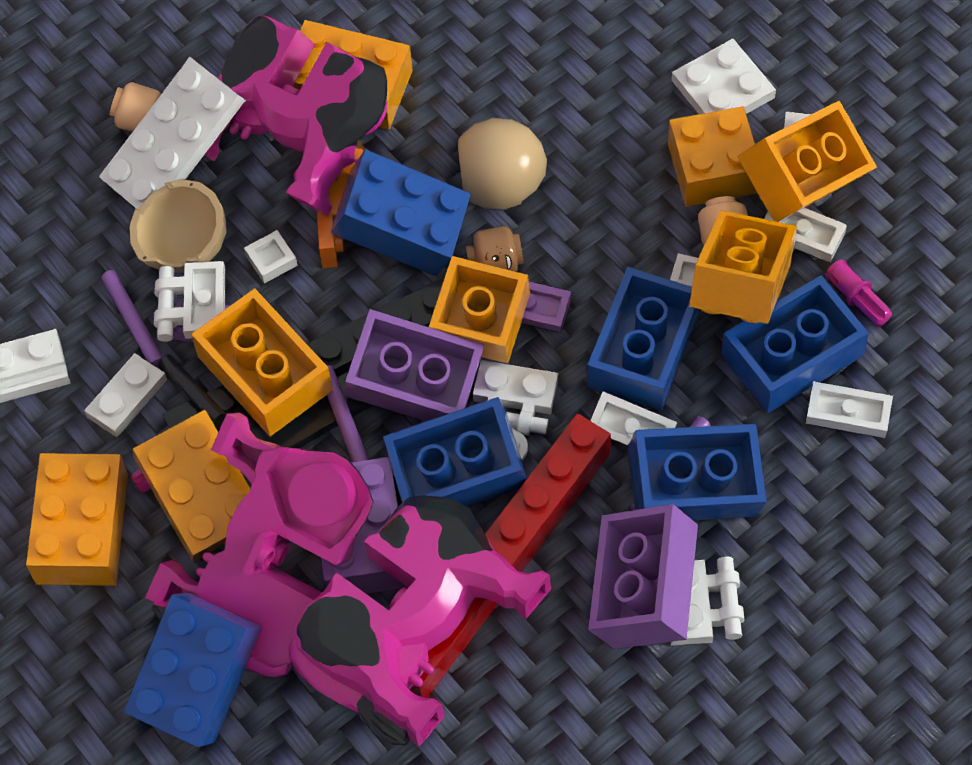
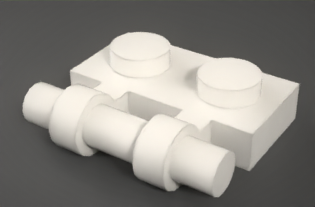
M224 261L185 263L183 277H174L175 269L173 267L162 266L159 268V279L155 281L158 310L154 312V326L157 327L158 340L164 342L171 341L173 339V328L177 325H183L185 339H191L193 332L225 310ZM177 295H184V307L174 308V298Z
M481 360L473 391V401L482 403L499 397L503 407L522 410L520 414L507 412L512 429L526 436H530L531 432L546 435L548 419L534 416L535 412L551 415L558 384V373Z
M732 557L718 558V573L706 575L705 560H694L687 640L673 641L671 646L712 643V627L724 626L726 639L735 640L742 637L741 623L744 622L743 607L738 604L737 596L740 578L739 573L734 571ZM709 592L721 593V608L710 609Z

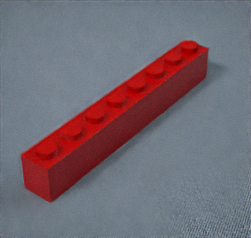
M577 413L485 533L494 550L504 556L517 571L523 572L610 456L611 433ZM476 597L471 602L465 617L451 636L428 651V663L434 667V672L432 674L423 672L420 676L423 680V685L421 687L413 685L409 690L417 696L428 698L498 603Z

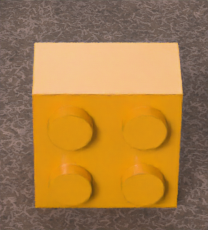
M744 106L669 120L668 147L685 207L705 204L706 201L717 197L732 196L738 198L758 194L737 155L755 145Z
M452 256L429 328L484 344L481 357L508 364L530 296L528 275Z

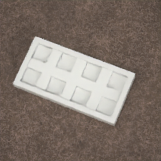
M189 57L99 177L131 205L139 209L149 195L165 186V183L188 177L246 100Z

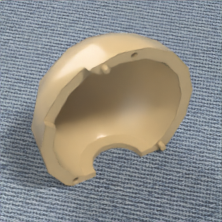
M490 118L475 123L458 139L463 190L471 193L469 202L482 208L504 210L520 205L524 199L537 190L543 178L546 177L547 158L541 141L529 127L513 119Z
M185 179L167 182L165 186L150 194L140 208L135 209L130 223V244L138 259L158 270L162 266L173 267L177 273H184L185 263L210 262L220 251L226 235L225 213L216 194L200 182Z

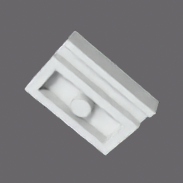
M56 329L0 344V403L71 384Z

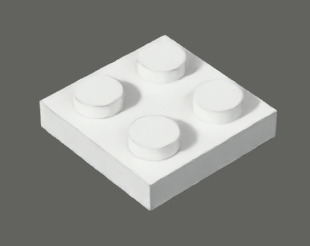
M734 39L725 42L672 72L671 81L698 114L744 106L745 113L747 114L775 98L776 89Z

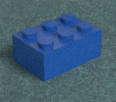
M365 149L350 170L330 233L437 276L453 256L471 193Z
M627 267L588 362L587 387L662 411L700 315L701 309L689 307L692 286Z
M820 275L778 300L768 324L743 321L724 332L721 356L768 414L811 388L813 381L821 382L864 356L869 332L823 276Z
M499 397L383 436L402 503L408 497L426 495L456 500L467 507L520 489L527 480L507 412Z
M756 424L635 430L628 444L635 510L674 504L692 520L757 517L767 502Z
M190 593L171 594L124 713L196 747L215 743L262 626Z

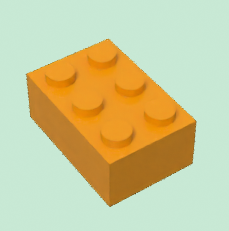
M304 20L300 32L315 43V46L296 78L293 87L301 90L326 42L352 56L370 60L385 69L387 77V112L379 128L390 130L413 71L410 45Z
M840 100L762 139L737 155L770 216L776 222L785 219L877 168Z
M720 210L695 265L689 307L701 309L708 314H725L739 317L749 323L762 322L768 324L790 268L797 226Z
M255 288L191 334L198 358L269 437L333 391L327 365Z
M206 410L133 448L134 460L192 562L203 557L205 553H210L225 544L228 524L237 506L250 491V487L241 471L230 465L226 456L211 450L218 431Z
M40 453L26 566L36 585L117 586L128 473L120 454Z

